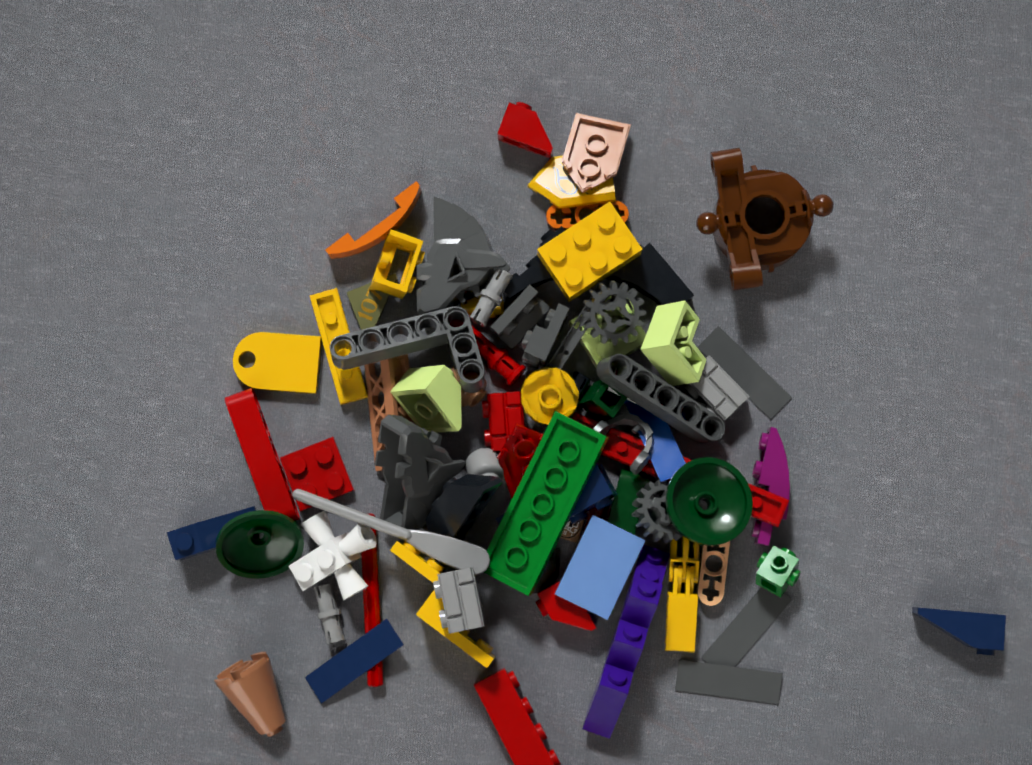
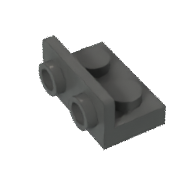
M529 285L492 324L491 331L509 348L514 349L525 337L527 331L531 330L542 319L550 307L538 296V291Z

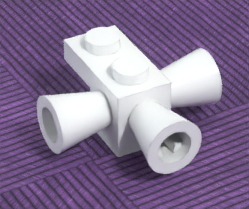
M326 511L312 516L301 524L302 528L319 546L289 565L302 591L309 589L332 574H335L343 601L368 587L367 583L350 564L362 558L360 552L376 547V536L370 527L358 523L349 533L334 537Z

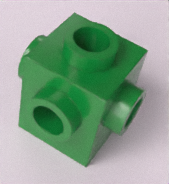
M773 545L770 552H764L757 563V568L759 569L756 573V584L781 598L789 585L793 587L801 574V571L798 570L799 559L789 549H780Z

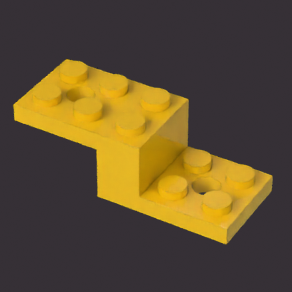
M396 541L390 549L391 552L432 583L438 580L437 574H441L445 569L430 557L427 561L419 556L421 552L406 541L404 543ZM433 591L416 615L484 667L488 668L495 658L491 653L494 648L481 638L477 642L468 636L470 630L449 633L448 627L442 628L439 611L444 610L442 598L436 599L435 591Z

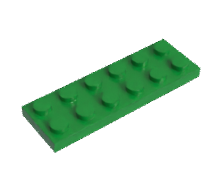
M557 411L554 412L487 549L490 563L484 573L527 596L532 595L609 437Z

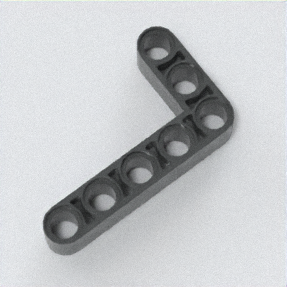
M449 307L339 335L330 343L332 362L337 368L343 370L447 344L461 389L467 393H476L484 385L483 362L469 315L462 307ZM453 320H459L463 322V325L452 327L449 323ZM426 327H431L435 329V332L426 335L423 334L421 330ZM398 334L407 336V339L402 342L393 340ZM370 341L379 343L378 347L374 349H368L365 345ZM461 346H467L471 350L466 354H462L457 349ZM344 348L351 351L347 356L337 355V352ZM468 372H474L479 377L475 380H468L464 375Z

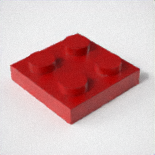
M334 437L280 457L292 492L295 489H301L332 500L355 491ZM296 500L301 512L313 507Z

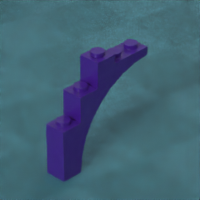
M643 545L639 553L623 609L586 713L583 730L609 739L612 735L627 698L634 670L643 651L648 628L659 603L670 553Z

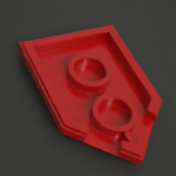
M517 423L497 457L500 467L504 471V478L511 498H513L544 435Z

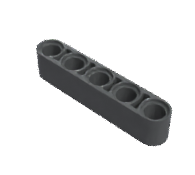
M615 354L602 359L598 363L596 368L597 375L602 382L699 444L717 441L724 435L725 424L719 416L626 355ZM612 363L617 367V375L611 370ZM635 378L640 381V390L635 386ZM659 393L664 398L663 405H661L658 400ZM682 408L686 411V420L682 417ZM705 424L709 427V435L705 432Z

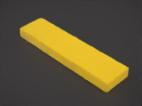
M334 288L310 295L340 405L368 398L360 366L343 370L337 368L332 362L330 353L331 341L339 335L350 333L338 289ZM344 348L339 350L337 355L347 356L351 351Z

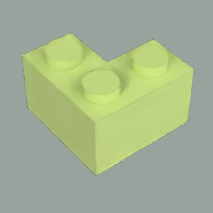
M686 301L656 307L640 349L665 381L672 386L699 382L707 360L692 342L700 319Z

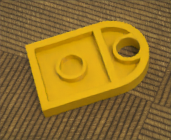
M268 332L250 334L239 342L234 351V371L244 384L253 389L317 394L322 338L321 336ZM247 352L253 353L256 358L254 365L250 368H244L240 363L241 356Z

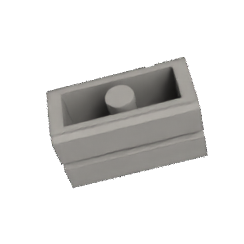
M709 355L706 358L707 360L699 382L686 384L683 389L693 400L696 401L699 398L706 405L705 408L719 416L724 422L750 396Z
M470 567L437 574L438 580L433 581L436 599L442 598L444 610L439 611L442 628L448 627L449 633L484 627L485 623L474 568Z

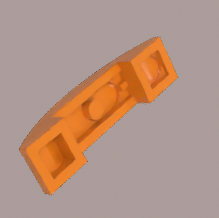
M414 182L394 197L399 209L359 239L354 241L349 233H347L325 249L330 258H344L364 252L385 240L391 229L396 231L408 218L420 197L421 187L418 182Z

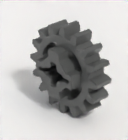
M615 281L610 282L609 288L600 283V292L596 293L590 290L589 292L593 297L592 300L583 301L589 307L588 310L581 312L583 317L589 318L584 323V326L586 328L593 327L590 335L595 338L600 334V342L603 344L607 342L608 338H610L613 345H617L618 338L627 343L628 334L638 335L635 330L636 325L644 326V323L639 319V316L646 315V311L639 308L644 303V300L642 298L635 299L638 292L634 288L627 292L628 285L624 282L619 288H617ZM612 295L611 299L601 302L606 296ZM626 299L629 300L632 306V314L627 312L625 307ZM603 309L608 311L617 309L624 317L620 315L610 317ZM595 312L602 317L601 328L596 322ZM626 324L623 329L616 331L617 327Z
M657 480L654 484L650 481L636 493L638 498L632 502V505L638 508L632 513V517H639L640 519L636 527L643 526L645 528L643 534L645 537L650 533L653 534L654 542L659 541L662 537L665 544L673 539L677 541L683 535L675 527L667 528L669 524L673 525L666 509V491L669 482L664 485V482H660V480ZM660 494L659 498L654 497L650 499V496Z

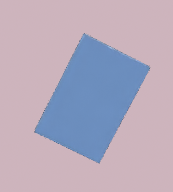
M592 515L556 589L555 595L608 620L645 540Z

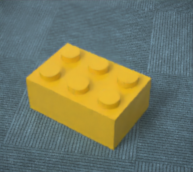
M608 202L538 248L537 256L568 302L598 284V281L601 282L640 256L643 249L612 203Z

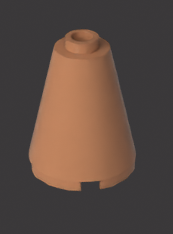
M262 651L250 655L253 661L243 662V660H240L217 675L218 679H215L214 682L260 735L267 734L270 737L283 729L282 724L285 723L286 719L267 652Z

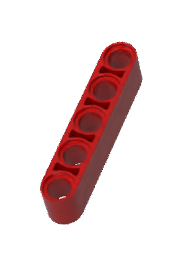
M253 388L225 397L228 412L263 509L279 512L294 521L299 520L300 516Z

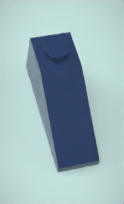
M255 506L167 532L175 560H185L215 550L216 538L222 527L231 519L241 514L256 511Z
M912 607V613L967 647L977 648L976 654L994 656L995 650L1004 651L1006 615Z

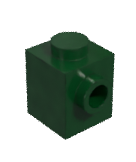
M601 380L591 385L578 404L598 422L614 418L627 397L615 389L613 390L617 394L608 391L610 386Z

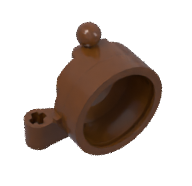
M740 148L710 152L711 169L715 179L718 200L713 213L705 212L698 216L696 220L697 229L705 235L713 234L719 249L728 258L729 275L733 291L763 286L762 270H768V273H772L774 268L789 261L807 240L813 226L814 214L819 217L828 216L833 211L834 203L825 194L817 195L811 200L807 190L787 173L758 170L756 165L750 166L751 171L744 173ZM769 197L781 206L784 213L783 223L776 232L759 234L748 226L745 219V209L753 199Z

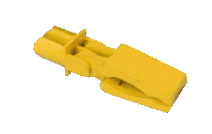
M684 536L681 537L680 557L677 556V541L673 539L670 543L668 582H672V592H667L665 651L694 653L698 594L693 593L694 583L698 584L699 544L693 542L692 557H688L689 540ZM674 562H682V565H674ZM686 562L694 563V566L686 565ZM681 583H684V592H681Z

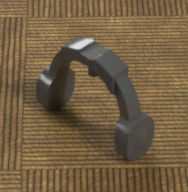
M628 413L607 422L600 421L593 430L603 435H606L611 428L619 424L635 426L632 429L634 434L639 430L642 431L646 438L645 448L630 466L632 473L635 475L640 473L650 460L649 452L653 437V431L650 426L639 419L640 417Z

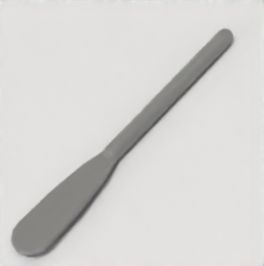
M295 489L292 493L293 498L297 501L402 539L418 551L458 570L473 567L475 575H479L489 567V554L480 546L437 533L406 529L301 489Z

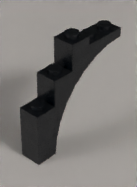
M561 226L558 230L552 228L540 238L542 243L539 248L564 232L563 227ZM651 243L645 247L640 244L643 249L640 256L605 278L621 284L623 282L626 283L628 287L636 289L653 300L658 306L680 301L688 303L694 296ZM535 256L526 264L528 269L520 276L517 273L512 275L513 278L503 293L510 302L516 299L529 285L534 288L546 282L554 281L538 256Z

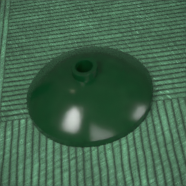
M712 457L694 459L680 467L669 481L666 491L668 516L677 531L694 543L715 546L729 542L745 529L750 520L753 506L750 487L741 472L724 460ZM700 500H703L707 503L706 510L700 507Z
M268 510L251 511L231 519L222 527L216 538V554L221 565L235 575L251 579L269 578L290 569L289 565L299 560L304 548L303 533L299 525L284 514Z

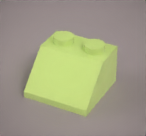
M445 365L409 368L390 391L417 426L436 433L455 432L461 429V385L455 379L454 373Z

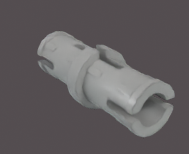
M496 268L486 289H482L479 294L481 298L469 317L472 322L486 327L495 307L500 306L502 302L501 296L513 278L510 273Z
M332 583L313 587L320 612L317 613L318 619L322 620L326 643L345 640L339 618L341 611L336 605Z

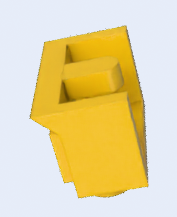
M391 229L385 239L369 290L381 291L403 299L407 292L412 293L417 277L412 275L415 266L417 267L418 264L422 263L425 254L421 250L423 241ZM396 249L409 253L400 284L386 280Z

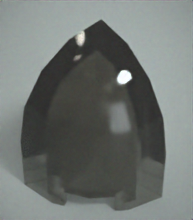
M560 548L554 549L532 594L539 593L552 586L557 579L560 569Z

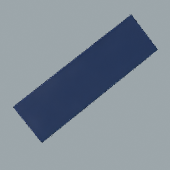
M385 619L307 675L305 679L322 704L404 644L388 619Z

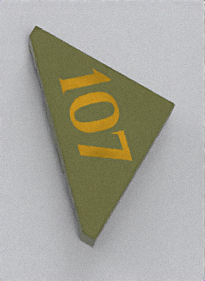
M396 273L387 276L386 280L395 283L398 279ZM371 283L346 292L361 330L377 325L390 296L381 291L369 290Z

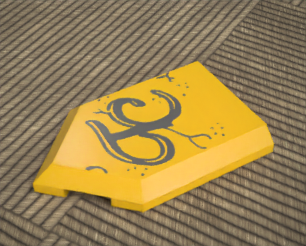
M563 156L551 157L527 185L534 192L540 193L549 199L550 203L558 208L616 201L613 178L581 193L562 164Z

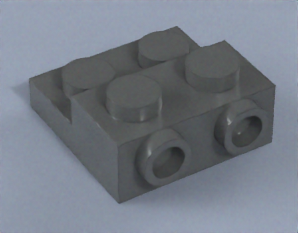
M558 304L556 310L550 308L544 321V328L536 325L533 331H527L521 344V349L524 350L522 356L523 363L536 369L539 365L546 366L568 318V307Z

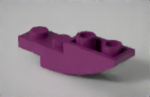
M770 427L767 429V433L762 432L758 449L763 450L760 461H755L752 477L756 478L755 485L766 487V491L789 500L790 481L786 453L777 428ZM789 503L783 515L782 521L787 519ZM755 519L751 531V536L755 537L754 544L769 546L773 526Z

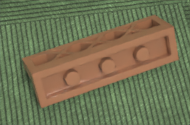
M408 354L378 361L381 364L379 378L375 374L374 363L364 365L374 460L376 458V451L385 448L384 444L378 442L381 420L389 414L402 416L414 423L390 393L409 369ZM380 391L384 393V403L382 406L378 402ZM375 465V470L382 471V467Z

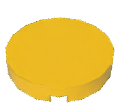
M543 367L533 371L525 379L521 388V402L524 410L533 421L548 425L555 411L570 417L577 407L579 391L575 381L566 371L557 367Z

